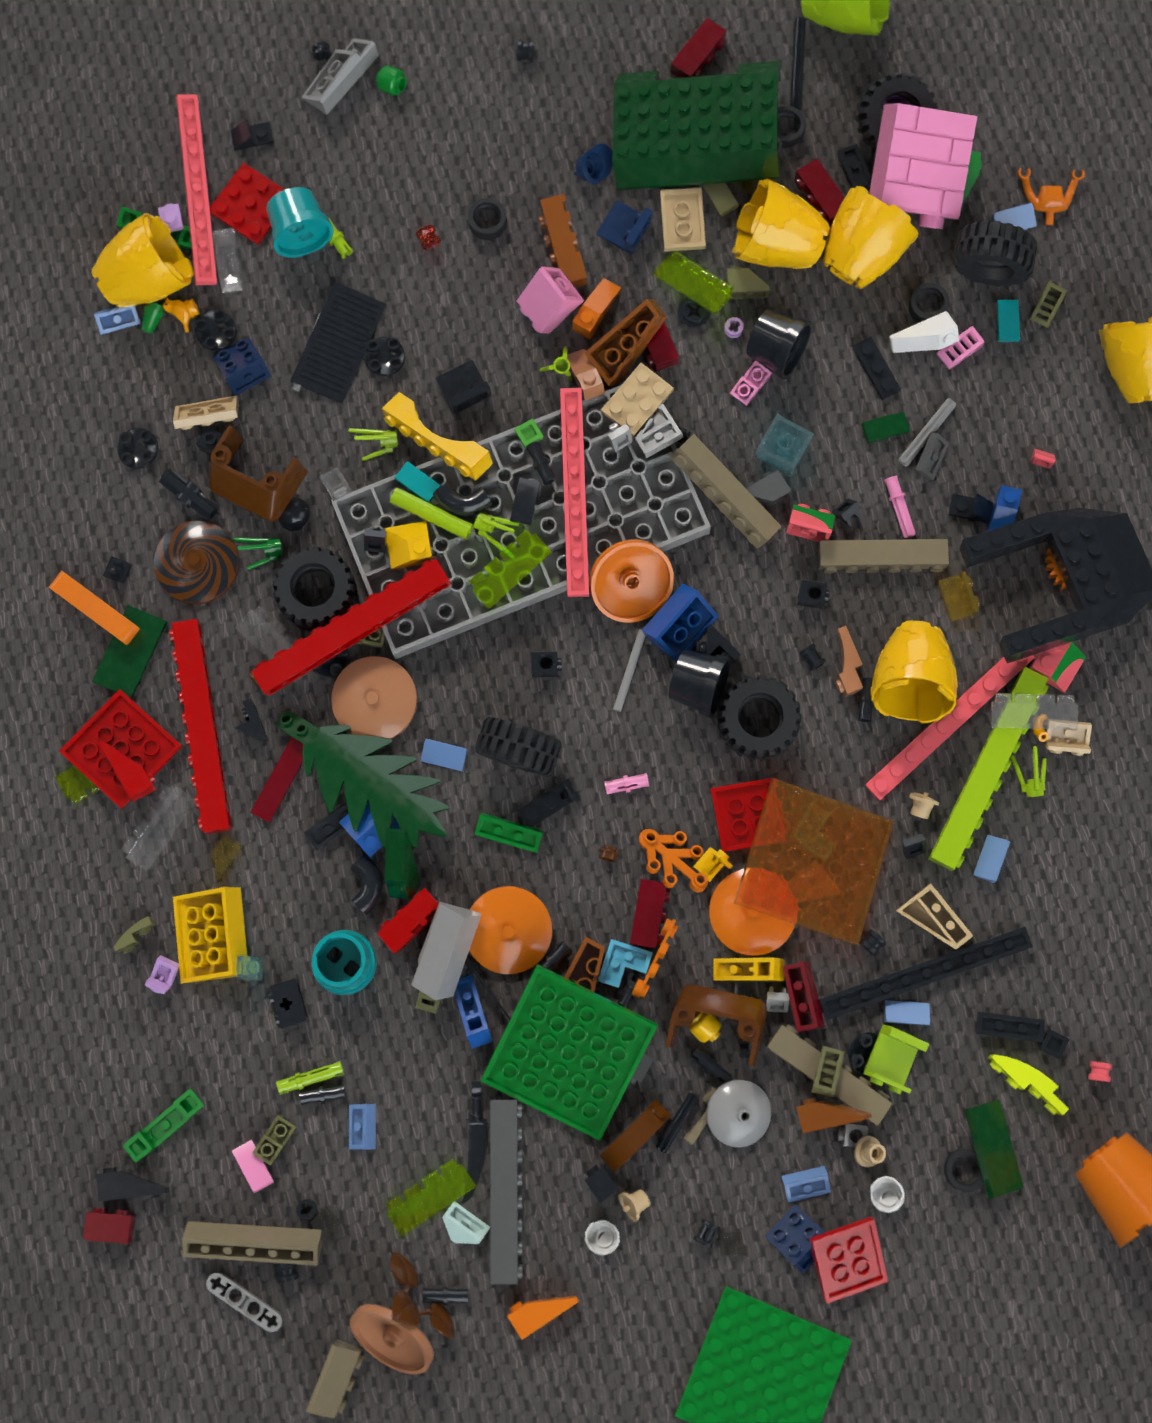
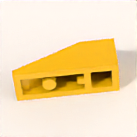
M716 958L713 959V981H784L782 967L784 966V959Z

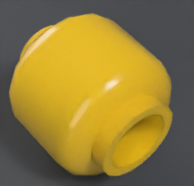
M696 1011L695 1019L689 1025L690 1032L700 1042H707L709 1040L713 1042L720 1036L721 1022L717 1017Z

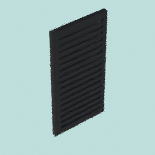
M335 281L290 382L342 404L363 359L367 343L372 339L387 304Z

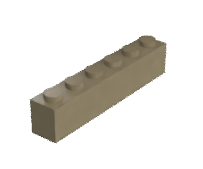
M695 434L670 456L675 464L686 473L690 480L704 492L706 497L719 508L757 549L765 544L782 527Z
M948 539L820 540L818 544L819 570H824V573H836L837 570H845L846 573H856L858 570L877 573L879 569H888L890 573L900 572L901 569H909V572H921L922 569H930L931 572H941L949 565Z
M787 1024L786 1027L780 1025L766 1048L814 1082L821 1052L815 1049L816 1044L805 1037L803 1040L798 1037L797 1030ZM825 1055V1059L834 1060V1057ZM842 1063L834 1097L848 1107L870 1112L872 1117L867 1120L878 1126L893 1104L888 1101L890 1097L881 1090L874 1091L870 1088L871 1083L860 1076L857 1079L852 1075L853 1070ZM823 1064L824 1068L835 1071V1067ZM821 1073V1077L833 1080V1076ZM819 1082V1085L831 1088L830 1085Z
M188 1221L182 1238L183 1257L318 1266L322 1249V1230Z

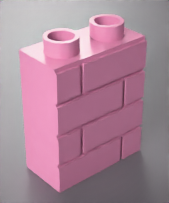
M900 103L884 104L869 194L888 206H898L905 213L919 214L918 226L943 229L945 218L959 219L973 145L972 140L974 139L978 116Z

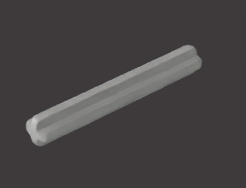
M946 399L900 456L898 460L900 464L907 467L927 443L930 434L935 433L956 406L952 399Z

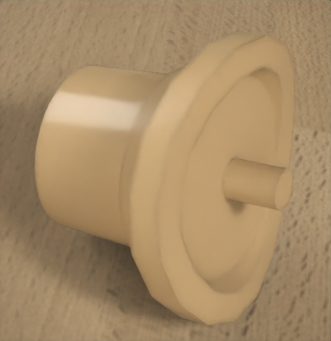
M916 792L910 793L909 797L913 799L910 814L928 819L933 806H939V802L928 797L929 793L924 792V795Z
M863 1136L856 1143L854 1157L859 1165L872 1167L885 1159V1148L875 1137Z
M641 1189L632 1194L623 1192L618 1195L623 1211L626 1212L633 1222L638 1221L640 1213L650 1206L647 1195Z

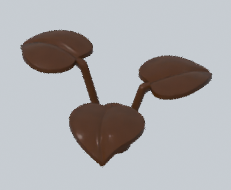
M392 1252L390 1259L391 1271L396 1280L404 1285L403 1290H398L395 1293L393 1305L388 1307V1309L392 1310V1321L415 1327L420 1324V1316L427 1314L430 1315L431 1325L436 1331L448 1338H454V1324L449 1312L443 1305L433 1303L431 1310L427 1309L419 1312L407 1293L410 1286H417V1273L404 1256Z

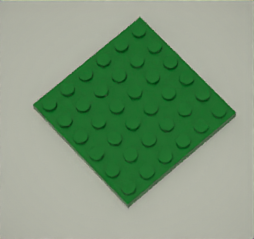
M537 964L481 1082L600 1141L658 1024Z
M725 1286L675 1416L689 1423H821L852 1340Z

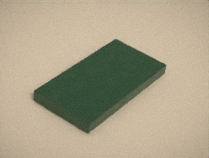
M127 605L123 616L138 626L140 630L128 645H125L115 636L112 637L92 682L114 692L120 689L132 699L168 622Z
M1000 1099L964 1109L988 1198H995L1024 1188Z

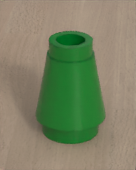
M153 302L147 303L146 306L144 305L142 331L153 334L164 314L162 312L163 306Z

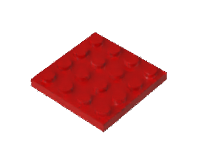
M119 689L59 752L115 804L123 809L131 799L128 797L99 742H106L141 765L146 772L151 771L153 776L183 746Z

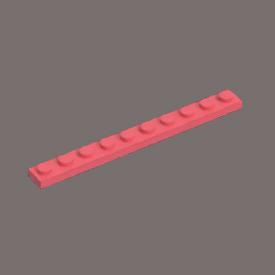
M177 94L176 101L195 285H216L217 276L198 95Z
M561 388L568 597H589L582 388Z
M1034 655L1008 664L1003 657L956 701V706L950 714L930 724L866 783L867 789L879 801L885 797L1035 658Z

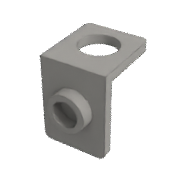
M844 1124L842 1127H839L838 1141H841V1146L855 1147L856 1143L851 1141L850 1132L858 1129L862 1132L863 1136H867L868 1127Z

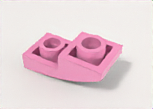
M755 360L746 374L734 386L730 394L747 406L773 373Z
M250 1140L232 1150V1153L253 1193H256L274 1183L263 1160L252 1154L256 1147L253 1141Z

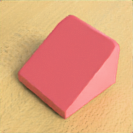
M1034 449L1030 462L1031 464L1050 469L1056 459L1054 454Z

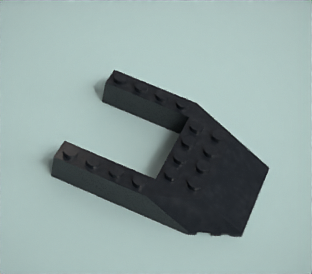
M1086 508L1047 512L962 540L959 550L967 568L1047 541L1077 610L1062 617L1003 636L999 646L1007 664L1127 624L1152 599V568L1127 513Z

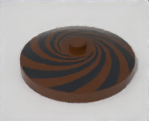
M189 521L172 528L159 542L154 556V571L161 587L174 599L187 604H205L218 599L233 585L239 570V554L232 538L221 527L206 521Z

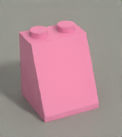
M543 266L537 271L517 299L518 304L521 306V312L533 322V328L539 333L547 334L552 332L584 301L560 268Z

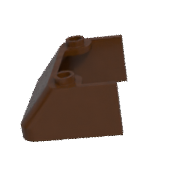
M229 425L211 453L209 487L217 496L268 522H274L281 517L308 471L297 458L293 457L283 475L275 471L268 472L258 482L229 467L228 465L244 441L233 426Z
M694 984L683 987L672 1013L665 1046L674 1048L678 1027L692 1024L696 1011L739 1021V1036L743 1040L753 1043L748 1065L756 1067L767 1016L766 1004L760 999Z

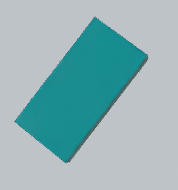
M1019 300L997 301L998 342H1019Z
M408 461L394 477L396 481L428 503L434 498V491L441 486Z

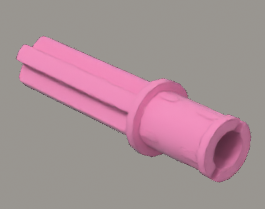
M889 477L885 479L890 495L889 501H892L903 537L911 538L916 535L904 499L905 493H902L898 477Z

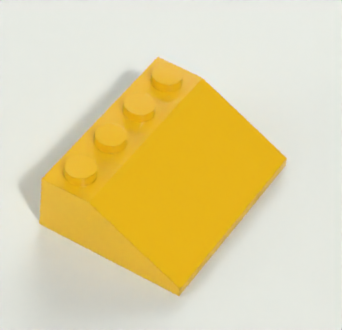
M221 887L173 897L181 984L249 975L241 887Z

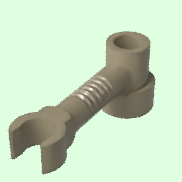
M711 1087L702 1099L705 1104L708 1105L716 1089ZM707 1110L684 1137L691 1145L696 1141L707 1124Z

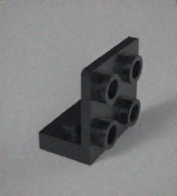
M473 360L436 377V381L454 414L491 397L490 387L487 381L484 382Z

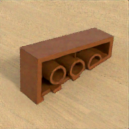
M565 194L541 199V216L538 217L541 229L545 228L547 234L544 235L546 247H550L552 254H549L552 267L560 268L574 288L587 285V275L580 250L577 251L576 234L574 231H571L570 212L566 211Z
M646 299L585 352V355L608 386L617 387L667 318L655 300Z
M585 937L564 978L594 992L605 947Z

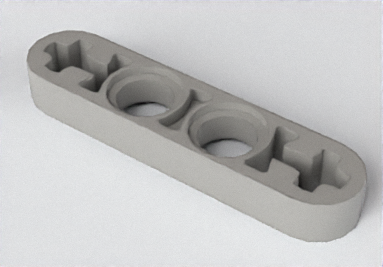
M216 1272L208 1277L206 1286L211 1293L266 1331L275 1332L282 1326L283 1317L279 1311L225 1274ZM220 1277L222 1285L225 1287L228 1283L232 1285L226 1290L225 1296L221 1294L224 1291L223 1288H213L214 1282L212 1279ZM233 1289H238L242 1294L239 1302H234L230 1299V1292ZM251 1302H257L260 1305V1312L256 1315L251 1314L248 1310ZM265 1308L268 1310L267 1316L273 1317L275 1315L277 1317V1326L273 1325L270 1327L268 1325L269 1320L265 1317L262 1318V1321L258 1319L264 1313Z

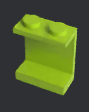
M882 1025L863 1074L871 1077L870 1082L882 1086L883 1083L889 1085L888 1090L899 1095L902 1091L910 1093L912 1089L905 1087L904 1084L917 1051L926 1052L929 1043L894 1027Z

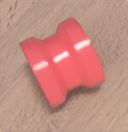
M1090 1061L1091 1073L1088 1075V1079L1111 1082L1109 1071L1112 1069V1064Z

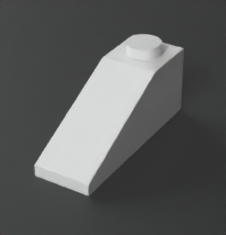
M947 311L889 336L893 353L939 350L959 341L958 326Z

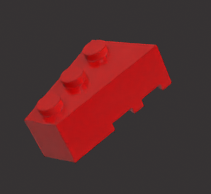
M424 888L414 895L406 906L404 905L397 910L396 916L391 921L386 920L379 927L380 931L377 935L394 954L399 953L432 923L439 903Z

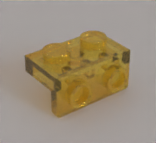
M965 571L960 572L959 575L937 582L951 622L976 615L979 611L978 608H980V602L978 597L973 594L971 589L973 588L972 579L970 576H967Z

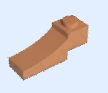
M584 348L568 354L567 359L570 362V370L578 388H582V394L586 401L605 394L599 373L585 355L586 350Z
M844 626L838 628L836 632L842 654V671L837 676L838 681H835L839 693H843L847 697L863 689L856 672L863 664L849 631Z

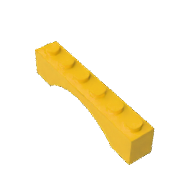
M402 393L396 394L382 408L385 416L384 420L390 427H396L405 437H411L417 445L426 447L435 457H441L448 466H454L463 476H469L476 481L493 464L489 451L476 442L449 440L432 433L420 421L414 401Z

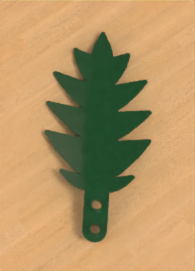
M285 712L278 717V728L304 744L302 754L307 776H310L315 760L321 793L330 813L334 810L344 783L349 818L354 831L358 830L369 800L376 832L383 847H386V830L391 826L393 814L400 829L407 830L410 843L414 848L418 847L419 830L432 835L447 837L442 824L433 813L449 810V806L426 796L412 794L440 783V780L425 776L391 775L416 762V757L399 755L368 756L392 744L393 741L391 739L341 734L351 729L349 725H327L317 728L293 712Z

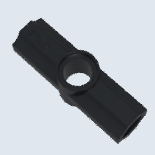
M171 468L161 475L160 484L172 492L181 503H185L187 508H192L207 521L217 514L220 507L205 496L203 491L194 483L186 481Z

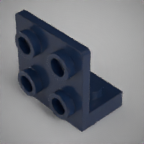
M617 200L598 229L597 236L632 255L652 222L653 211L646 207L641 213Z
M249 337L238 341L233 346L221 350L213 356L235 396L271 377L262 357Z
M794 1205L766 1234V1238L803 1274L815 1262L809 1238L826 1232L799 1206Z

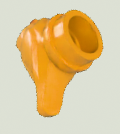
M166 298L163 304V308L167 313L172 314L181 321L185 333L189 332L190 318H195L196 315L200 314L194 299H187L183 302L182 300L172 301Z

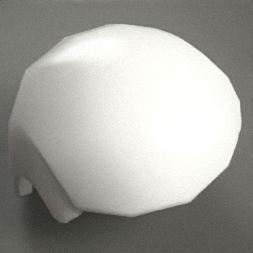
M888 1176L880 1177L871 1185V1201L879 1211L891 1213L897 1211L904 1203V1189L895 1178Z
M606 1220L592 1222L585 1232V1242L588 1248L595 1254L607 1255L618 1247L620 1242L619 1231L614 1224Z

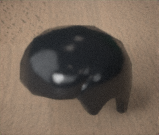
M292 497L278 522L288 531L301 530L309 521L310 507L301 498Z

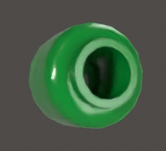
M386 65L376 74L377 87L380 91L396 96L405 90L407 79L401 69Z

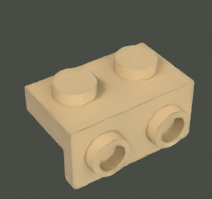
M1047 719L1046 732L1049 738L1044 742V745L1049 752L1061 754L1062 751L1071 752V754L1083 756L1084 753L1090 754L1091 748L1089 743L1092 724Z

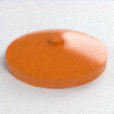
M638 539L621 541L607 548L595 561L589 577L590 594L598 609L607 617L625 623L642 621L656 614L668 601L674 585L673 568L664 552L656 545Z
M746 868L731 873L719 883L711 898L709 914L716 936L726 947L739 954L759 956L778 949L787 941L796 924L797 906L791 889L779 876L760 868Z
M502 886L482 894L471 906L470 910L479 912L482 915L469 951L483 967L500 974H516L532 968L544 957L551 943L552 922L546 906L535 894L516 886Z

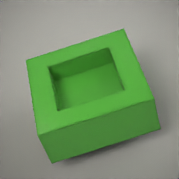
M533 418L514 429L525 449L529 444L544 439Z

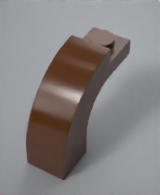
M655 1099L599 1156L615 1172L651 1138L671 1114Z

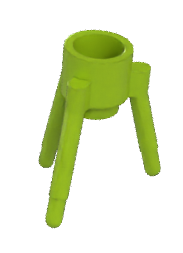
M564 347L562 357L557 358L553 365L542 367L540 371L554 370L558 374H565L568 380L572 381L573 378L569 371L570 362L567 359L568 347Z
M348 429L350 433L372 434L355 436V440H380L381 447H385V449L362 457V461L385 453H392L393 448L398 447L396 431Z
M479 513L474 524V528L479 530L478 535L485 537L503 553L514 559L515 556L488 535L487 532L491 533L494 527L514 533V529L499 523L519 526V523L490 514Z
M1033 747L1034 779H1028L1027 784H1025L1016 758L1012 755L1011 760L1021 784V791L1026 792L1027 797L1044 796L1047 759H1042L1041 776L1039 778L1037 747Z

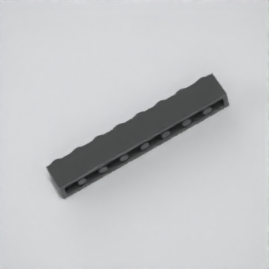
M490 1100L491 1284H518V1278H523V1264H518V1255H523V1241H518V1232L523 1231V1220L518 1218V1209H522L523 1205L522 1195H518V1186H522V1172H518V1163H522V1150H518V1141H522V1127H518V1118H522V1104H518V1100Z

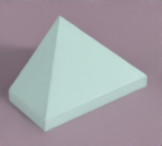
M455 1201L442 1217L450 1239L454 1243L479 1244L490 1229L487 1224Z

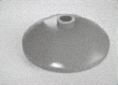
M732 1080L721 1085L711 1096L707 1106V1123L712 1134L720 1142L731 1147L749 1146L757 1142L767 1131L771 1120V1105L765 1092L756 1084L746 1080ZM746 1112L747 1117L742 1120L741 1115Z

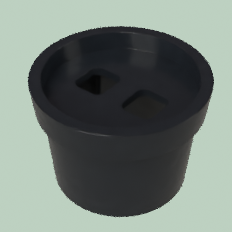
M767 309L758 319L750 335L746 354L769 367L775 375L785 380L792 374L804 354L811 336L812 322L803 318L795 319Z
M683 650L671 678L669 699L696 709L703 716L710 719L713 718L726 687L731 657L719 654L711 656Z

